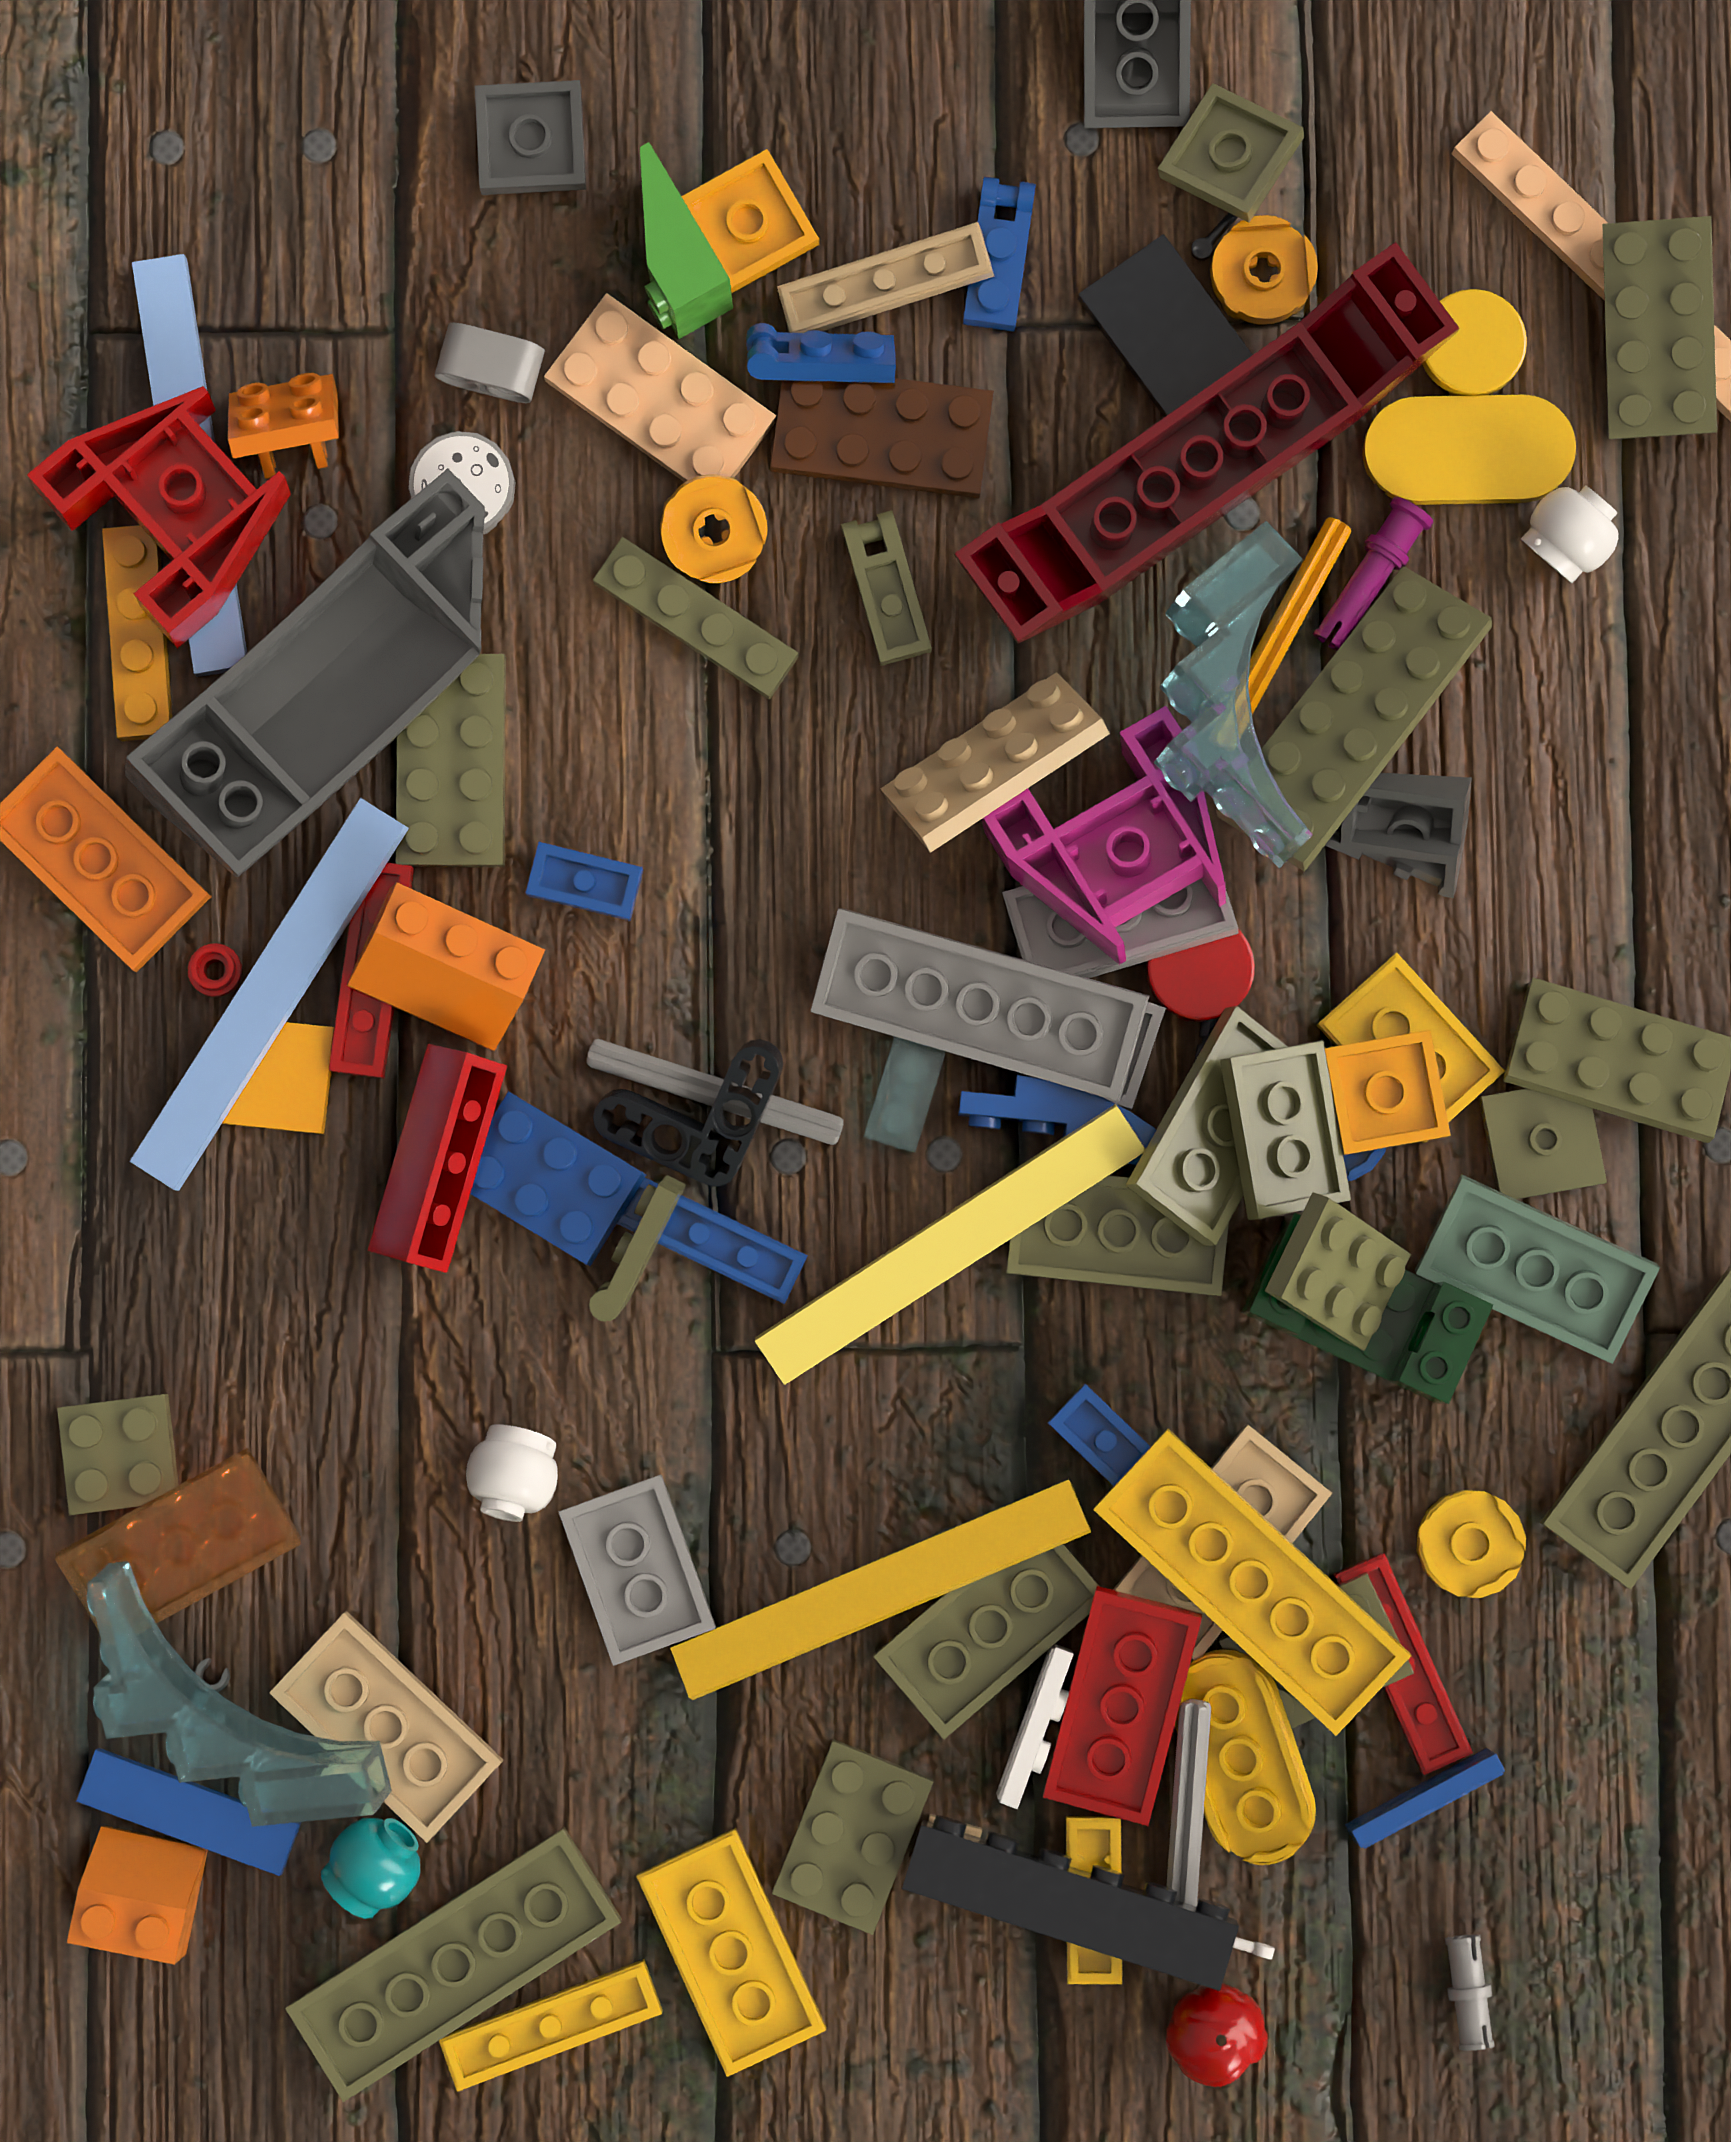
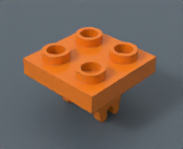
M304 373L293 377L286 383L270 386L264 383H251L241 387L237 392L229 393L228 442L233 458L258 454L265 479H268L276 474V462L273 451L310 444L317 469L328 467L325 441L339 438L338 394L333 374L320 376L316 373Z

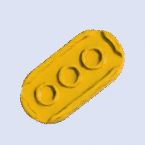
M1531 395L1408 397L1389 404L1374 418L1365 435L1362 454L1368 476L1374 484H1377L1392 499L1397 496L1415 505L1526 503L1542 499L1565 480L1575 460L1576 440L1572 426L1563 412L1554 404L1540 397Z
M1215 1650L1204 1653L1203 1656L1190 1663L1180 1705L1186 1699L1203 1700L1211 1705L1204 1815L1207 1824L1217 1843L1226 1851H1232L1237 1856L1243 1857V1861L1255 1865H1270L1284 1861L1294 1855L1309 1837L1315 1822L1316 1805L1279 1690L1273 1677L1251 1656L1234 1650ZM1178 1709V1713H1177V1717H1176V1721H1175V1728H1176L1177 1734H1178L1179 1709Z

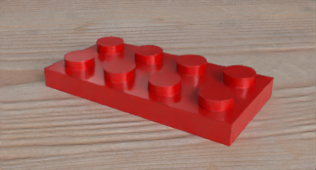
M1096 1586L1043 1798L1149 1826L1202 1620V1613Z

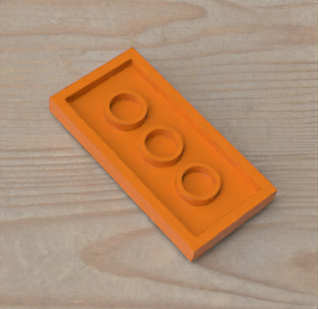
M56 747L0 803V841L135 972H138L212 897L59 747Z

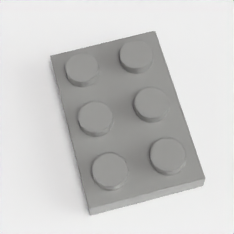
M662 1474L559 1511L613 1666L716 1628Z

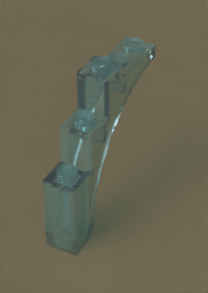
M1265 521L1186 586L1165 613L1173 622L1177 632L1185 639L1190 640L1197 648L1175 666L1159 688L1168 696V700L1173 708L1179 713L1186 715L1192 723L1171 740L1154 764L1162 771L1167 783L1174 789L1181 791L1190 802L1206 790L1214 799L1215 805L1220 812L1232 818L1251 838L1256 850L1263 856L1270 858L1280 869L1302 848L1313 834L1287 803L1266 765L1253 726L1248 684L1251 648L1261 615L1273 594L1287 580L1302 561V558Z
M129 1561L109 1563L87 1583L88 1608L90 1613L96 1617L101 1637V1659L110 1671L93 1688L94 1710L97 1717L102 1720L106 1739L166 1732L167 1756L170 1762L175 1765L179 1783L240 1777L239 1797L242 1805L248 1809L252 1827L374 1815L391 1793L392 1789L380 1741H337L296 1733L259 1719L221 1696L193 1672L162 1635L141 1597Z

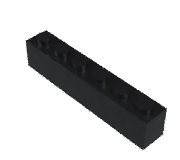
M936 1815L934 1823L926 1820L922 1821L903 1883V1890L1212 1989L1221 1990L1239 1929L1237 1920L1228 1917L1229 1907L1202 1898L1198 1899L1197 1906L1175 1900L1177 1891L1152 1882H1146L1144 1890L1124 1884V1874L1099 1865H1093L1091 1873L1070 1867L1071 1857L1053 1850L1041 1848L1038 1856L1017 1850L1020 1841L999 1833L988 1831L986 1839H982L965 1833L967 1824L949 1817Z

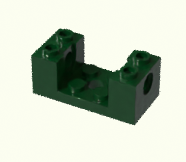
M1295 1212L1285 1215L1241 1313L1434 1403L1449 1404L1494 1304L1446 1282L1433 1283L1405 1270L1402 1280L1395 1287L1386 1305L1378 1330L1372 1335L1365 1351L1345 1343L1265 1292L1301 1215Z

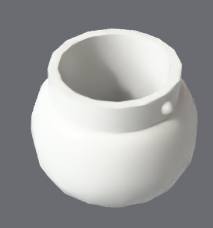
M1586 485L1579 493L1569 487L1558 488L1546 495L1536 506L1531 515V528L1521 540L1570 583H1573L1582 572L1588 573L1600 567L1615 550L1618 542V530L1611 520L1617 515V511Z
M489 1426L485 1441L480 1442L471 1453L466 1471L467 1485L471 1495L482 1502L480 1510L498 1519L520 1522L523 1520L524 1513H535L545 1508L553 1497L558 1480L557 1464L553 1459L556 1442L540 1433L516 1426Z

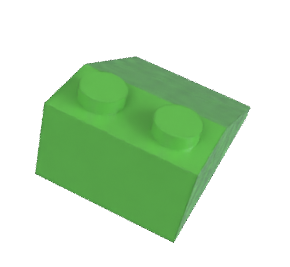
M648 142L640 147L646 259L650 283L644 287L650 298L647 301L660 327L665 329L671 325L678 339H681L733 309L730 278L651 144Z

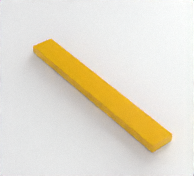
M1066 1480L680 1643L670 1649L688 1697L695 1700L1091 1533V1530L1070 1480Z

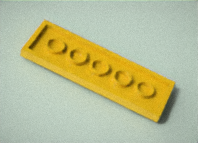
M1169 1429L1155 1441L1093 1509L1335 1736L1411 1657L1408 1650Z

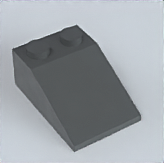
M1084 0V128L1179 127L1186 125L1190 119L1191 0Z

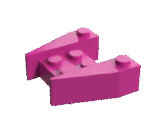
M1167 706L1120 732L1122 755L1139 781L1055 829L1049 823L1028 788L982 818L984 832L1010 875L1119 965L1126 962L1124 941L1115 929L1117 926L1199 879L1203 881L1219 907L1226 903L1225 880L1194 748Z

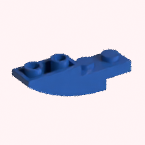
M1017 1075L1015 1078L1014 1096L961 1091L958 1116L969 1117V1127L983 1129H1000L1001 1120L1023 1122L1022 1132L1054 1135L1055 1126H1064L1063 1137H1065L1115 1103L1098 1095L1054 1082ZM1118 1106L1146 1149L1156 1129L1130 1111ZM1143 1154L1127 1164L1137 1165Z

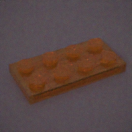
M246 1448L56 1552L55 1561L109 1649L299 1546L301 1544V1536L249 1448Z

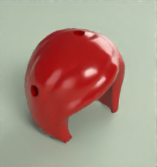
M1222 1983L1220 1991L1201 1985L1197 1989L1187 1992L1174 2007L1170 2023L1166 2029L1167 2050L1173 2057V2060L1179 2065L1183 2074L1199 2084L1210 2087H1222L1237 2080L1250 2064L1257 2063L1263 2058L1268 2044V2034L1264 2028V2015L1261 2008L1248 1994ZM1218 2035H1224L1226 2038V2042L1222 2046L1216 2043Z

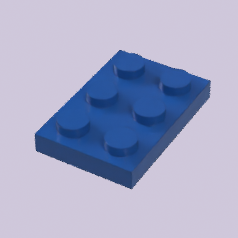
M508 1091L492 1117L470 1194L591 1267L646 1174Z

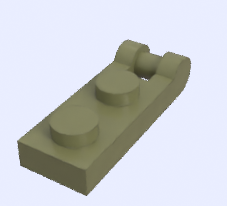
M892 510L876 514L877 520L858 525L856 520L840 524L880 666L932 651ZM883 540L886 552L867 557L864 545Z
M666 1175L657 1188L648 1184L634 1211L642 1219L634 1235L625 1231L611 1258L612 1261L619 1264L613 1278L605 1281L590 1299V1311L596 1319L604 1322L615 1319L630 1301L686 1184L669 1175Z

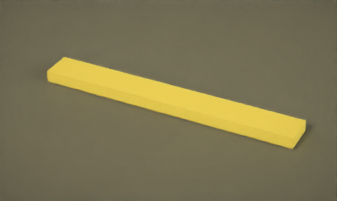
M1114 1104L755 1337L756 1344L783 1384L786 1385L1144 1153L1145 1147L1118 1106Z

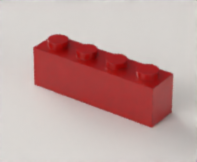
M432 1044L427 1045L367 1251L444 1273L448 1272L507 1065L468 1052Z

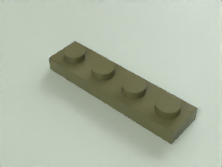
M624 537L620 539L593 579L596 586L768 700L771 699L799 657L797 651Z

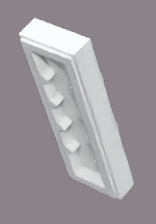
M1054 1644L1047 1651L996 1792L999 1803L1018 1809L1031 1771L1040 1774L1044 1767L1051 1743L1044 1741L1043 1737L1050 1719L1056 1722L1060 1721L1069 1696V1691L1061 1689L1074 1654L1068 1648Z

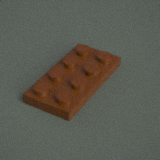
M895 378V383L782 380L771 472L980 499L994 391Z

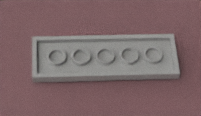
M840 908L837 911L811 1012L1119 1101L1122 1097L1149 995Z

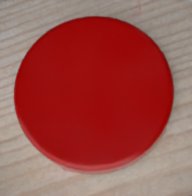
M1238 929V934L1148 960L1146 962L1147 979L1157 1001L1173 1015L1184 1021L1192 1022L1219 1018L1225 1008L1238 1006L1251 988L1255 969L1253 952L1243 933Z

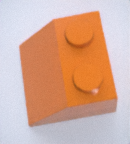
M104 1825L101 1826L78 1887L67 1943L175 1965L187 1953L208 1850L188 1842Z

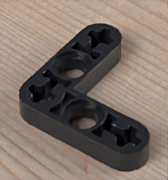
M757 1039L745 1043L731 1062L705 1124L633 1091L616 1089L605 1094L596 1106L593 1115L595 1128L607 1140L701 1183L714 1187L725 1185L734 1178L740 1169L782 1073L784 1064L782 1054L775 1045L766 1040ZM756 1054L761 1055L765 1058L764 1067L771 1072L763 1071L756 1080L752 1090L742 1087L751 1070V1065L745 1062L744 1059L752 1061ZM734 1081L738 1086H733L732 1082ZM756 1093L762 1094V1098H760ZM730 1100L742 1101L751 1111V1121L744 1126L732 1125L724 1117V1104ZM618 1104L627 1108L625 1116L632 1120H626L621 1127L612 1123L614 1114L608 1111L614 1110ZM645 1115H648L653 1119L643 1131L642 1138L636 1136V1132L641 1127V1125L636 1123L640 1124ZM665 1124L674 1126L682 1136L681 1147L676 1150H666L660 1147L655 1141V1128ZM722 1136H724L725 1138L732 1139L723 1156V1161L729 1165L723 1164L718 1171L713 1170L709 1167L711 1158L705 1154L711 1155L718 1146Z

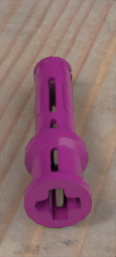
M1397 496L1393 497L1389 503L1392 509L1389 516L1376 535L1370 534L1365 540L1366 545L1364 549L1367 552L1366 556L1319 627L1313 632L1314 637L1324 643L1333 628L1338 626L1339 630L1328 645L1329 648L1338 651L1355 629L1393 569L1398 571L1401 567L1407 565L1409 562L1407 553L1422 530H1429L1433 525V519L1424 510L1408 500Z

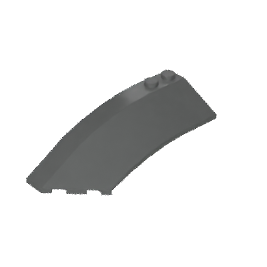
M447 468L371 532L369 538L253 649L126 757L125 776L165 818L238 878L356 775L480 655L485 506Z

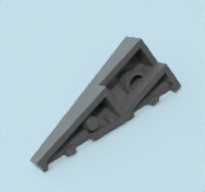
M1201 763L1199 774L1204 793L1209 788L1226 795L1248 766ZM1380 773L1325 846L1358 860L1362 855L1393 867V875L1408 880L1412 875L1437 886L1438 894L1454 898L1468 824L1472 777Z

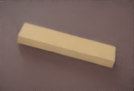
M976 222L777 286L789 332L805 333L811 330L825 331L994 277L981 227Z

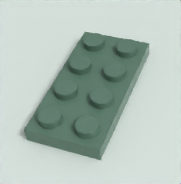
M1461 1174L1415 1268V1273L1434 1283L1446 1282L1494 1304L1493 1310L1613 1364L1660 1267L1657 1263Z

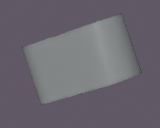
M449 323L434 376L442 382L459 388L518 403H530L545 350L541 346L521 338L471 325Z

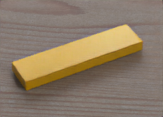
M643 1959L453 2031L440 2039L439 2043L458 2092L661 2015L663 2009Z

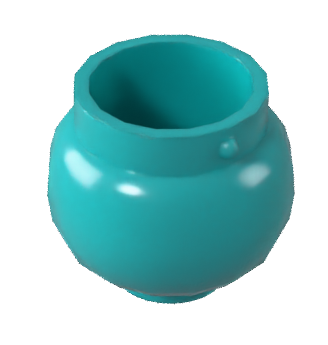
M361 1818L354 1821L333 1842L330 1849V1860L321 1870L323 1884L331 1897L342 1908L364 1919L373 1918L380 1909L392 1908L399 1904L417 1884L420 1876V1857L417 1853L418 1841L404 1824L392 1818H387L386 1820Z

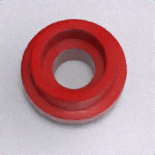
M218 943L207 944L196 950L190 958L188 977L194 988L203 995L221 997L229 994L238 986L242 977V964L238 955L228 946ZM214 962H221L225 966V973L218 980H211L207 977V969Z

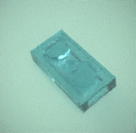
M894 1036L864 1138L915 1153L946 1051Z

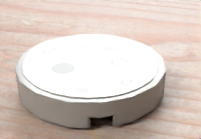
M456 431L436 437L420 450L411 466L409 479L411 498L449 468L485 506L483 534H487L508 513L514 501L516 482L509 459L496 443L478 433Z

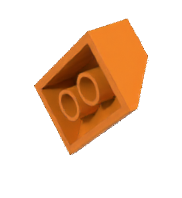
M397 882L389 888L346 986L484 1048L495 1051L525 998L545 949Z

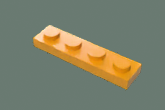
M140 525L102 528L117 738L120 741L148 739L172 719L167 637L142 610L133 593L162 570L161 550Z

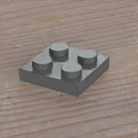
M580 80L475 86L479 186L482 195L586 190L582 88Z

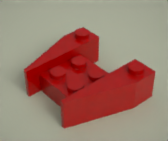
M204 386L72 438L27 474L37 493L71 531L75 530L110 499L115 497L172 560L133 594L142 610L176 648H179L218 615L291 495L285 476L280 471L256 489L199 426L216 411L210 394Z

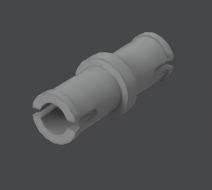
M1478 1934L1445 1938L1453 1986L1447 1988L1450 2001H1455L1460 2040L1459 2050L1463 2051L1495 2047L1494 2040H1492L1487 1998L1492 1996L1491 1985L1486 1984L1484 1979L1480 1949L1481 1938Z

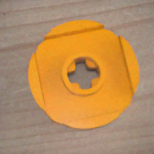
M1253 216L1250 223L1241 220L1233 226L1231 231L1219 242L1212 258L1210 277L1214 293L1222 303L1223 310L1227 315L1253 324H1273L1286 320L1291 315L1302 310L1315 285L1318 262L1312 243L1305 235L1302 237L1297 230L1290 227V222L1276 216ZM1258 258H1267L1268 266L1277 267L1278 274L1272 275L1269 282H1260L1258 277L1252 276L1249 269L1256 267Z
M708 474L686 481L666 500L660 522V535L666 554L674 566L690 577L697 578L700 581L724 583L744 575L757 561L756 558L761 553L767 537V520L763 507L752 491L742 485L741 482L732 477ZM711 514H714L717 520L726 519L728 522V528L721 531L722 541L718 543H713L709 536L701 538L699 536L698 529L705 525L704 518Z

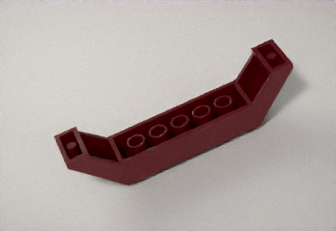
M1394 242L1353 271L1346 281L1295 326L1043 504L1001 524L998 522L958 550L954 556L1016 642L1020 643L1099 605L1353 425L1451 339L1460 328L1399 245Z

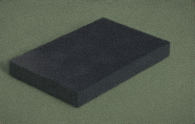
M1164 234L1078 294L1077 299L1164 417L1253 355Z

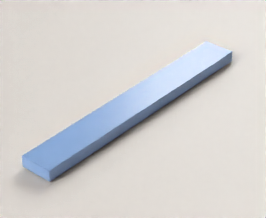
M184 254L132 262L153 406L202 386L207 390L187 258ZM210 416L199 426L215 442ZM237 584L218 615L189 638L193 671L197 677L225 673L247 654Z
M362 798L359 799L130 1160L131 1163L176 1191L181 1189L409 829L408 827Z

